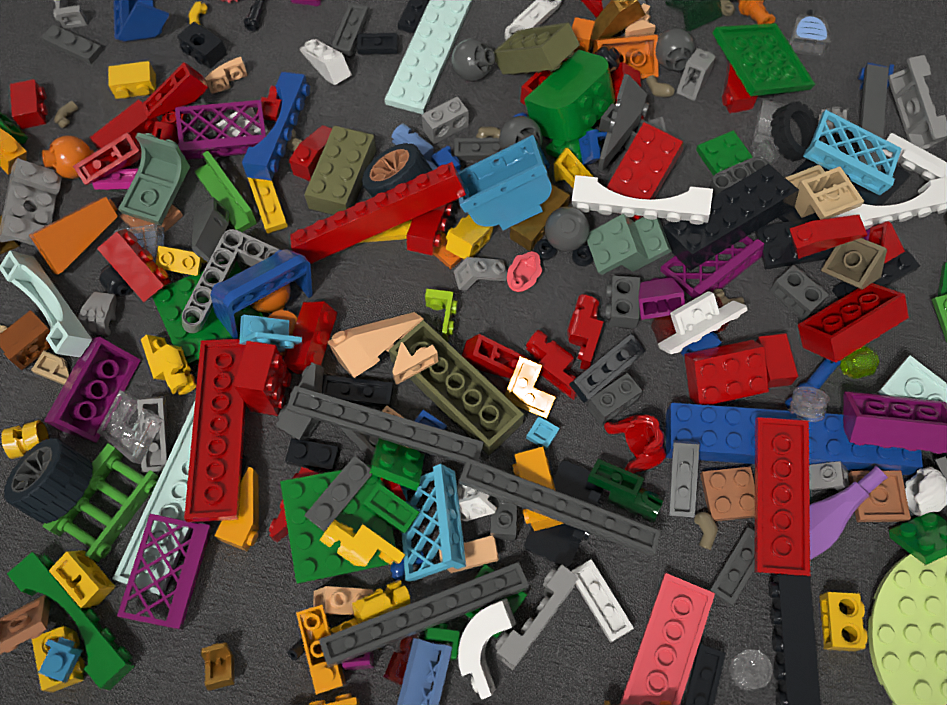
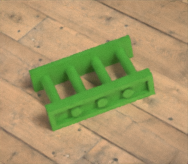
M109 443L92 462V479L82 498L66 515L51 523L43 524L44 528L60 537L64 532H67L90 547L85 555L96 562H99L108 555L111 545L148 496L153 493L159 480V476L151 470L143 476L121 462V458L124 455ZM112 470L120 472L138 484L129 497L105 482V479ZM97 490L123 505L113 518L89 502V499ZM80 511L86 512L107 526L97 539L73 524V520Z

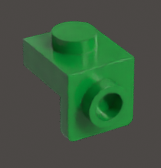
M438 624L426 629L424 640L449 643V646L452 647L449 660H455L459 653L461 640L459 638V631L447 630L448 625Z

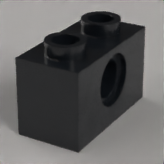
M196 22L190 24L177 36L183 53L191 55L200 65L204 64L210 69L227 55L223 41Z

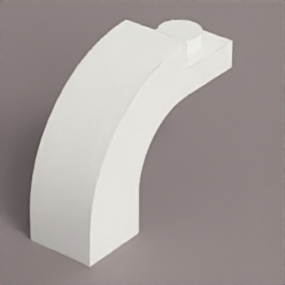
M507 598L489 605L475 615L466 626L460 640L458 657L461 675L473 674L471 683L476 693L479 692L481 699L491 696L496 691L485 659L487 642L492 635L512 628L516 624Z

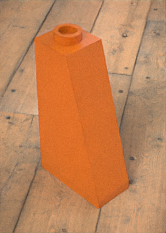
M101 197L29 234L52 272L60 274L118 217L115 212L117 208L111 199L108 200L107 197Z

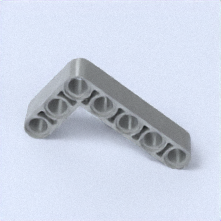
M234 229L225 231L182 312V326L184 330L189 333L199 332L213 308L210 294L215 284L209 283L207 281L209 278H216L219 282H223L228 279L237 260L253 266L274 255L280 249ZM235 241L237 245L231 246L227 242ZM255 250L259 254L251 255L248 253V251ZM219 259H225L226 261H228V263L222 265L219 264L217 261ZM206 297L209 301L207 303H199L197 299ZM194 316L197 317L199 321L196 323H189L187 321V318Z

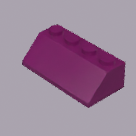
M101 337L92 338L91 343L82 356L79 357L43 422L65 433L97 443L141 360Z
M844 392V431L849 442L856 445L869 444L878 445L883 448L897 447L910 451L925 450L937 454L947 453L946 402Z

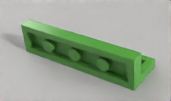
M209 151L204 152L203 156L207 164L194 172L211 197H214L229 211V222L234 229L244 232L257 224L253 212Z

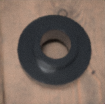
M541 239L535 244L534 252L540 256L541 260H549L556 254V249L550 245L547 239ZM542 247H548L549 249L543 250Z
M582 245L572 252V260L578 266H588L594 260L587 245Z

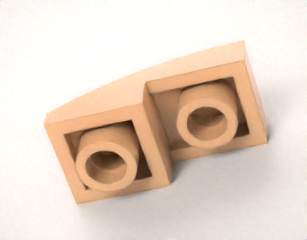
M238 57L217 67L205 79L211 94L231 88L229 82L248 75L242 58Z

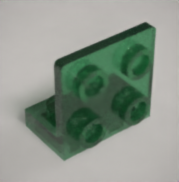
M721 0L665 1L667 6L683 10L685 30L688 31L722 17Z

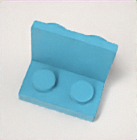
M251 315L241 316L239 344L246 345L247 341L276 345L279 352H285V349L294 348V345L302 343V337L289 336V320Z

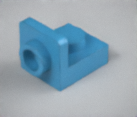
M59 637L58 641L48 639L45 645L51 646L38 673L67 683L82 650L73 647L74 641Z

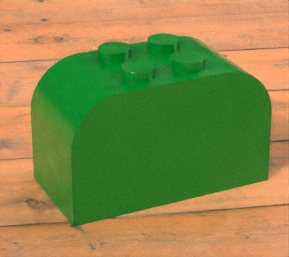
M578 49L524 99L529 118L539 125L542 136L566 142L581 137L587 129H590L603 116L610 105L615 103L616 98L608 61L602 56Z

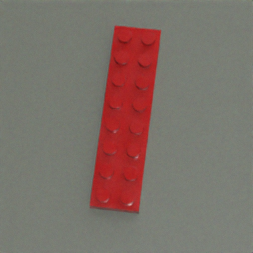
M240 339L202 340L200 344L184 514L186 522L237 520L239 518L246 408L245 402L234 387L245 345L239 344Z

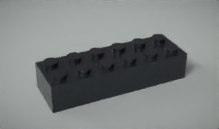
M767 164L713 196L708 223L704 222L697 225L686 220H680L679 222H670L663 226L672 253L690 271L793 209L799 189L770 164Z

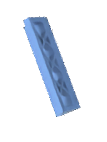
M413 639L397 705H439L451 655V646ZM441 651L440 659L437 663L438 654ZM434 681L433 689L430 692L431 684Z

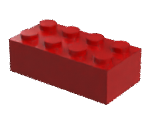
M644 122L606 188L623 196L654 200L684 149L683 141ZM634 215V217L629 218L635 222L643 216Z
M874 283L862 290L858 288L798 324L802 347L836 363L908 319L906 297L904 293Z

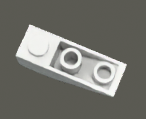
M317 39L309 40L305 43V46L300 48L301 53L330 83L336 85L351 76L344 56L339 51Z

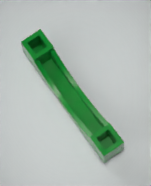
M31 552L11 569L7 575L21 592L34 596L36 593L45 594L59 603L70 614L77 624L86 646L88 665L84 670L100 689L111 690L135 667L130 661L132 655L123 646L118 647L114 642L116 636L109 628L105 627L103 629L98 623L100 620L99 615L91 608H80L50 573L49 570L55 564L53 560L46 554L41 556Z

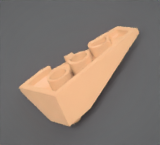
M413 312L339 331L327 343L338 362L355 378L379 362L378 356L385 350L389 352V349L394 346L396 340L402 339L424 319Z

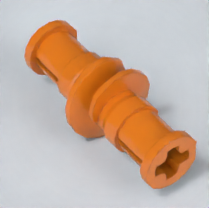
M738 0V9L741 14L750 15L758 24H772L775 22V16L769 14L763 5L764 0Z

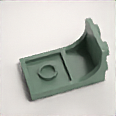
M137 133L136 139L141 146L142 152L141 163L118 210L122 214L161 226L190 166L180 151L178 144L169 139L164 141L149 133Z

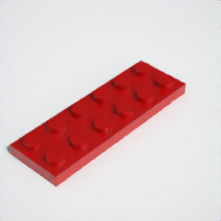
M760 417L755 419V572L810 576L809 421Z

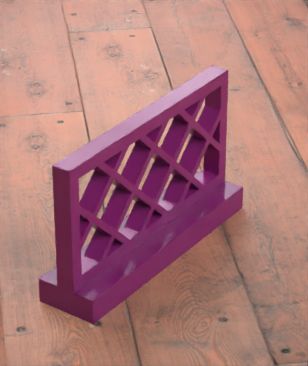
M261 100L175 107L179 139L178 146L186 160L204 158L203 153L209 151L212 157L246 154L248 147H254L266 137ZM258 107V113L253 118L245 113L248 108ZM233 109L237 112L232 120L223 115L227 110ZM212 111L216 116L209 122L202 117L205 112ZM190 113L195 117L187 124L181 120V114ZM241 116L250 121L244 129L236 124V121ZM220 118L228 123L222 131L214 126ZM198 120L207 125L200 133L192 128ZM254 124L261 129V135H251L247 131ZM232 126L240 131L236 137H229L226 134ZM210 129L218 133L215 139H208L204 135ZM189 130L197 135L193 141L184 142L183 136Z
M747 236L739 241L747 245L745 248H734V245H732L730 248L719 253L731 254L730 260L718 261L717 254L715 261H706L699 265V273H686V266L676 256L662 265L660 271L668 278H674L678 285L694 300L708 291L713 292L715 289H722L760 259L764 243L759 239L753 241ZM672 266H683V273H673L670 268ZM702 266L715 267V271L713 273H702ZM686 279H699V284L692 288L686 283Z
M150 513L117 617L182 630L212 530L210 525L196 524ZM154 521L163 522L169 531L155 539L151 532ZM169 524L177 525V527L172 529ZM183 527L194 529L191 539L180 544L175 532ZM172 534L178 547L164 554L158 542ZM149 536H150L153 541H151L150 543L147 544L148 539H149ZM155 544L161 557L147 564L143 557L144 552ZM189 545L186 553L183 548ZM181 550L185 557L184 563L173 570L167 557ZM164 560L170 572L156 580L150 567ZM141 561H142L143 564H144V567H142L141 569H139L140 564H141ZM147 570L153 583L139 590L135 583L136 577ZM181 570V573H180V576H179V579H178V577H177V575H176L175 573H177L178 571ZM173 575L177 582L176 590L165 596L159 583ZM156 585L163 598L148 606L142 593ZM133 587H134V589L136 590V593H134L133 595H131L132 589H133ZM139 596L145 609L137 614L126 613L128 602ZM173 596L172 603L170 604L168 599ZM164 601L169 608L166 621L156 619L151 611L152 608ZM148 612L150 617H145L141 615Z

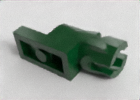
M597 459L587 482L610 491L609 503L621 507L635 516L636 514H641L642 519L655 523L664 499L653 492L641 488L644 481L643 477Z

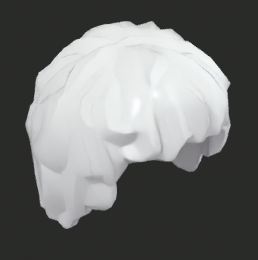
M933 467L917 470L916 475L911 480L906 481L905 492L908 507L915 515L922 516L929 512H939L947 505V482L940 471Z

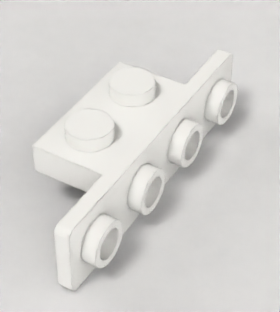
M893 133L889 135L886 141L902 148L898 163L903 168L915 171L927 181L947 177V162ZM883 149L884 154L892 158L893 153Z
M708 291L670 313L676 334L658 343L659 348L669 354L678 353L692 342L701 340L704 335L720 329L723 324L739 318L742 313L748 310L747 306L731 301L718 309L714 293Z

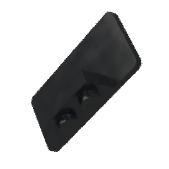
M566 460L562 461L553 478L555 491L600 508L602 506V503L598 502L603 488L587 482L591 471ZM565 523L534 531L533 527H531L524 547L538 556L568 568L572 564L581 540H587L590 533Z

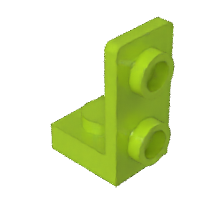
M426 289V307H430L433 310L446 309L442 338L448 342V336L453 335L454 321H451L452 314L457 312L458 301L454 300V292Z

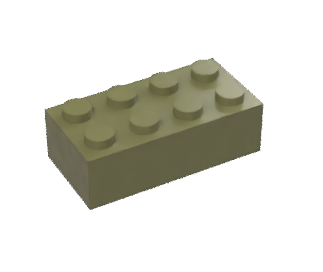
M569 22L517 30L494 51L495 61L502 74L515 75L523 72L527 74L534 71L537 73L544 70L554 71L561 66L560 63L564 59L574 54V50L580 44Z
M333 126L304 194L309 209L334 215L338 211H344L355 205L363 185V174L376 153L374 135Z

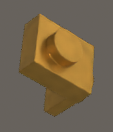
M216 643L202 648L201 656L205 661V687L207 690L210 691L235 684L234 655L227 643Z

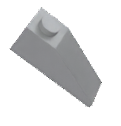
M166 396L141 397L137 400L142 472H149V470L153 472L163 471L168 460Z

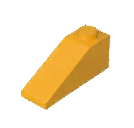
M0 129V167L9 175L17 158L26 161L27 151L10 134Z
M248 467L241 481L239 518L237 520H222L214 535L220 541L247 552L250 546H254L259 535L257 532L259 529L258 474L251 467Z

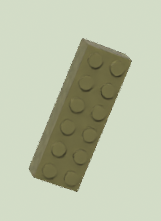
M424 320L389 349L391 361L395 364L401 342H403L411 356L422 347L434 346L438 352L439 362L409 379L470 438L484 442L482 450L489 456L523 424L524 414Z

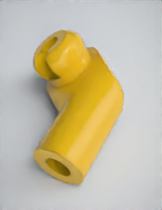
M201 1L194 3L188 14L190 24L196 22L200 25L199 15L200 13L206 14L207 11L205 3H201Z

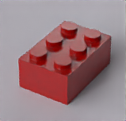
M754 340L684 354L689 397L697 405H711L769 392L765 348Z
M247 341L234 387L251 412L278 416L280 409H283L285 406L286 396L284 393L286 387L290 386L291 373L276 345Z

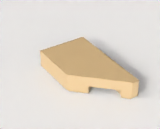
M46 351L42 352L31 369L35 374L62 385L65 384L70 375L67 361Z

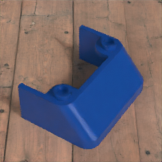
M114 0L115 39L126 42L155 38L161 34L169 13L154 8L153 0Z
M288 249L278 250L267 259L223 282L215 284L210 294L214 312L232 338H238L234 313L290 282L295 281L308 298L312 297L310 262L304 255Z

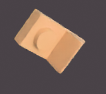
M642 4L641 7L646 15L629 25L625 31V36L655 33L656 26L649 23L651 18L648 15L649 5Z
M401 342L392 371L395 383L399 384L439 362L438 352L434 346L422 347L411 356L403 342Z

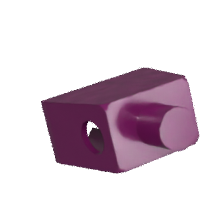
M653 278L651 281L640 283L638 299L641 320L669 316L672 311L685 305L684 291L674 278Z

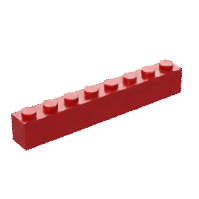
M453 162L441 165L437 169L421 174L406 183H401L393 189L384 193H378L373 198L364 202H358L353 207L344 211H338L333 216L324 220H318L313 225L304 229H298L293 234H290L291 249L296 253L304 255L312 264L465 196L466 192L463 182Z

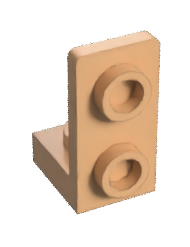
M488 536L464 543L466 567L460 569L451 567L447 570L450 573L498 561L499 556L495 537ZM439 549L440 561L443 562L442 551Z
M325 586L314 591L313 607L323 605L326 617L332 614L354 615L352 603L372 594L373 590Z

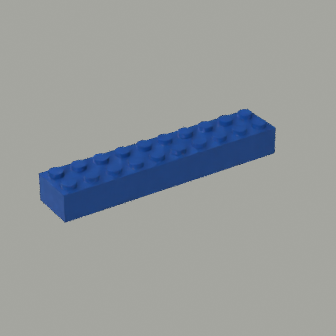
M670 403L666 411V458H672L673 440L699 442L700 444L699 460L755 464V419L760 417L809 421V465L841 461L848 471H871L877 466L881 471L901 470L902 475H912L917 470L923 468L921 450L910 451L905 448H883L878 445H856L849 442L844 431V415L683 403Z

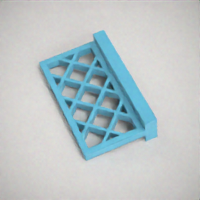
M825 110L821 115L812 142L806 149L803 157L829 170L841 166L845 174L849 175L850 181L881 195L893 186L895 179L892 176L902 148ZM828 119L833 122L836 128L829 130L826 120ZM844 130L851 131L855 138L848 139ZM838 132L842 142L836 143L832 134ZM826 136L830 145L820 141L819 138ZM864 140L871 141L874 148L868 149ZM857 142L861 151L855 153L851 143ZM845 146L849 155L841 152L838 147ZM883 149L892 152V158L887 159ZM876 152L880 161L874 163L870 153ZM864 155L868 165L859 161L858 156ZM883 165L886 174L879 171L876 166Z
M439 464L433 467V472L421 476L419 487L410 502L405 501L420 512L406 533H402L403 553L405 554V580L409 582L451 567L456 569L466 567L455 471L443 464ZM434 480L435 487L429 494L425 489L429 482ZM400 485L407 500V491L410 488ZM422 494H424L428 499L422 509L416 507V504ZM435 501L437 503V511L432 518L427 512ZM426 517L431 521L424 533H422L418 528ZM438 525L440 534L436 541L429 537L435 526ZM415 533H417L421 538L413 549L411 547V540ZM429 541L433 546L427 556L424 557L420 552L425 543ZM438 549H440L443 562L434 564L432 560ZM417 557L423 560V563L418 571L413 572V564Z

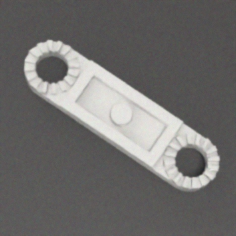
M535 0L510 26H507L505 29V40L511 36V33L517 30L539 27L561 6L562 0L554 2Z

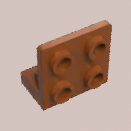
M28 311L0 334V348L12 363L23 370L36 360L43 351H47L51 347L46 340L50 329L32 311Z

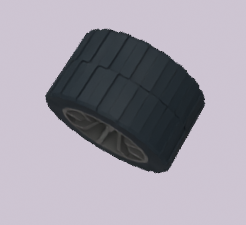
M58 438L45 439L30 449L13 468L4 487V499H6L7 503L40 523L47 524L56 521L66 515L84 495L93 475L92 462Z

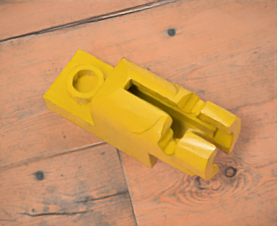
M147 334L141 339L153 379L166 380L172 394L178 392V395H183L196 388L194 376L190 374L191 368L188 366L182 347L169 345L166 343L165 338Z
M335 519L320 539L321 542L329 547L335 542L340 541L337 553L354 566H366L377 550L381 552L379 557L390 565L393 562L399 564L405 556L404 553L366 526L362 525L358 532L354 533L353 528L341 524Z
M397 580L388 584L385 592L379 588L374 593L353 602L352 609L355 618L332 628L331 633H337L411 604L406 586H402L401 580Z

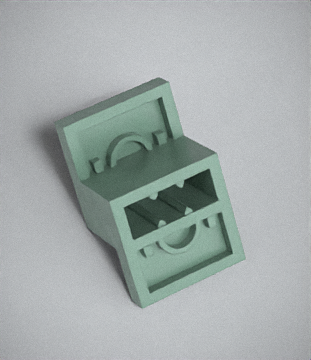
M621 214L589 232L587 238L597 271L601 275L620 265L634 272L672 252L659 218L650 220L642 217L634 222L625 214Z

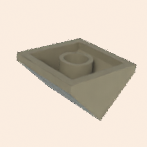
M862 238L836 246L821 272L862 290L881 278L887 249Z

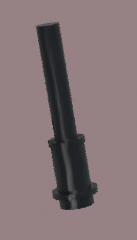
M256 0L255 4L250 7L248 17L244 19V26L247 30L255 31L259 28V20L263 13L262 6L265 0Z

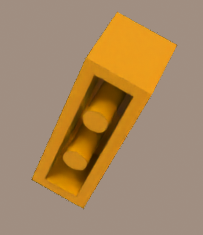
M543 447L515 454L516 463L513 464V470L516 476L555 490L548 458ZM523 509L526 524H531L534 531L564 524L528 509Z

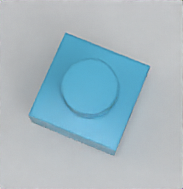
M538 416L526 439L547 451L559 432V428Z

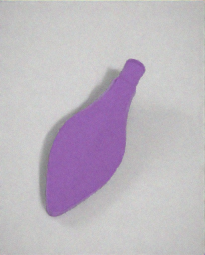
M877 466L860 481H854L839 493L810 504V560L829 549L838 540L851 516L870 497L869 493L888 478Z

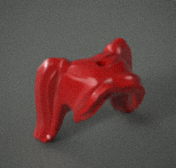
M635 415L615 423L607 422L604 424V428L609 434H625L629 449L636 457L625 467L626 471L634 474L660 465L666 458L663 448L664 433L660 429L659 421L655 417Z

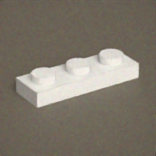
M592 559L571 571L579 577L575 585L610 643L634 629Z

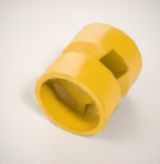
M41 420L24 424L23 428L15 426L4 429L1 435L2 445L7 456L10 459L23 457L36 444L49 439V434L44 423Z

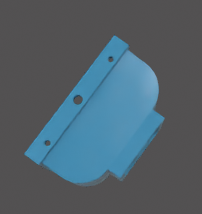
M534 135L458 172L466 192L465 196L459 198L460 206L465 213H469L476 224L484 227L500 225L502 230H505L543 212L541 204L548 199L552 190L544 160Z

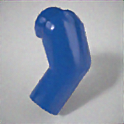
M417 557L413 565L422 564L423 560ZM404 558L399 564L395 562L391 564L390 571L395 580H401L405 577Z

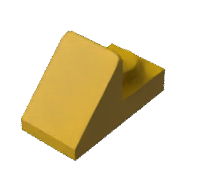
M565 148L554 162L555 180H566L572 188H574L576 175L593 177L569 148Z

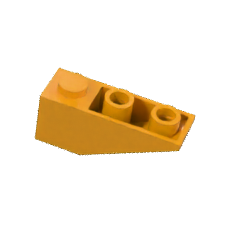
M323 605L296 612L316 694L345 685L346 682L341 663L328 668L319 639L332 634Z

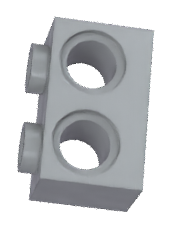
M455 97L422 114L423 131L431 142L436 144L469 126L468 109L458 97Z

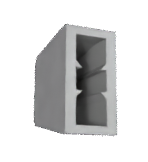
M697 49L686 63L676 93L695 101L709 78L716 56L709 51ZM692 77H697L696 83L691 81Z

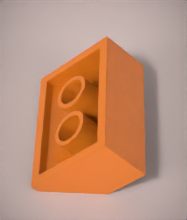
M657 34L593 39V54L602 46L615 47L621 56L619 58L620 63L624 62L640 71V79L648 78L651 75L658 77V60L655 54V47L658 41Z

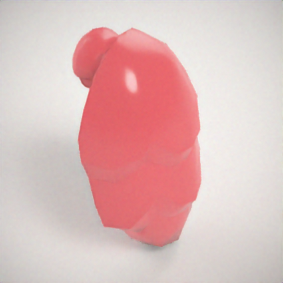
M531 251L515 257L507 273V284L512 291L524 292L536 283L537 278L542 272L540 256L536 252Z

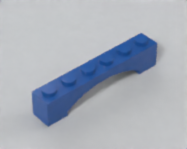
M281 72L275 86L278 97L282 100L281 112L269 134L254 147H248L242 161L248 178L272 181L275 172L278 171L279 161L285 154L286 144L291 140L293 127L297 125L298 115L304 108L306 96H309L310 85L307 84L304 74Z

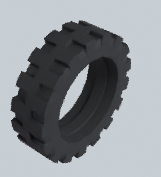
M794 101L778 108L773 113V120L770 124L772 126L771 135L774 136L773 142L775 146H778V151L780 154H784V158L791 159V161L805 159L803 156L806 149L810 146L818 126V120L813 116L814 112L811 109L809 110L806 104H801L800 101ZM790 118H793L800 128L802 135L801 146L795 141L791 133Z

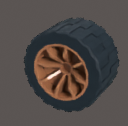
M403 143L395 145L379 154L367 166L363 174L362 183L373 198L378 193H384L401 183H406L421 174H426L433 170L416 145Z

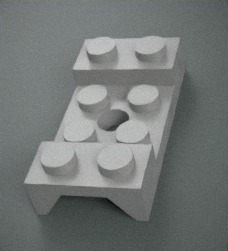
M925 55L908 58V67L889 75L888 81L908 142L925 151H929L947 139V120L945 115L937 116L935 113L936 109L932 104L928 85L925 83V79L931 75L930 65Z
M19 158L16 159L11 170L0 224V242L16 240L35 246L29 234L52 223L56 195L60 190L62 178L55 170ZM24 204L33 206L35 212L27 211L24 208Z
M563 565L558 570L552 568L544 579L543 586L545 590L543 595L545 597L535 612L538 616L535 620L530 617L522 627L520 634L515 630L510 635L505 632L496 644L495 649L498 650L496 658L513 671L572 591L579 577Z

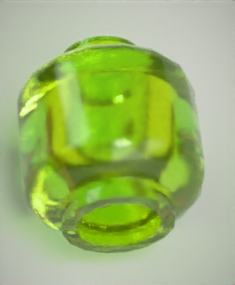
M863 346L841 360L840 368L843 374L852 379L868 377L876 372L879 358L870 348Z

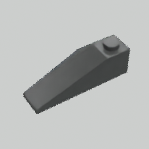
M624 74L615 111H613L610 132H607L600 156L598 171L604 170L639 125L641 116H646L649 107V103H645L647 93L628 74Z

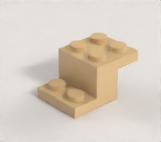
M817 165L786 177L788 181L799 189L795 208L801 218L816 213L820 220L830 219L858 208L864 203V200L841 166L825 172L821 165Z

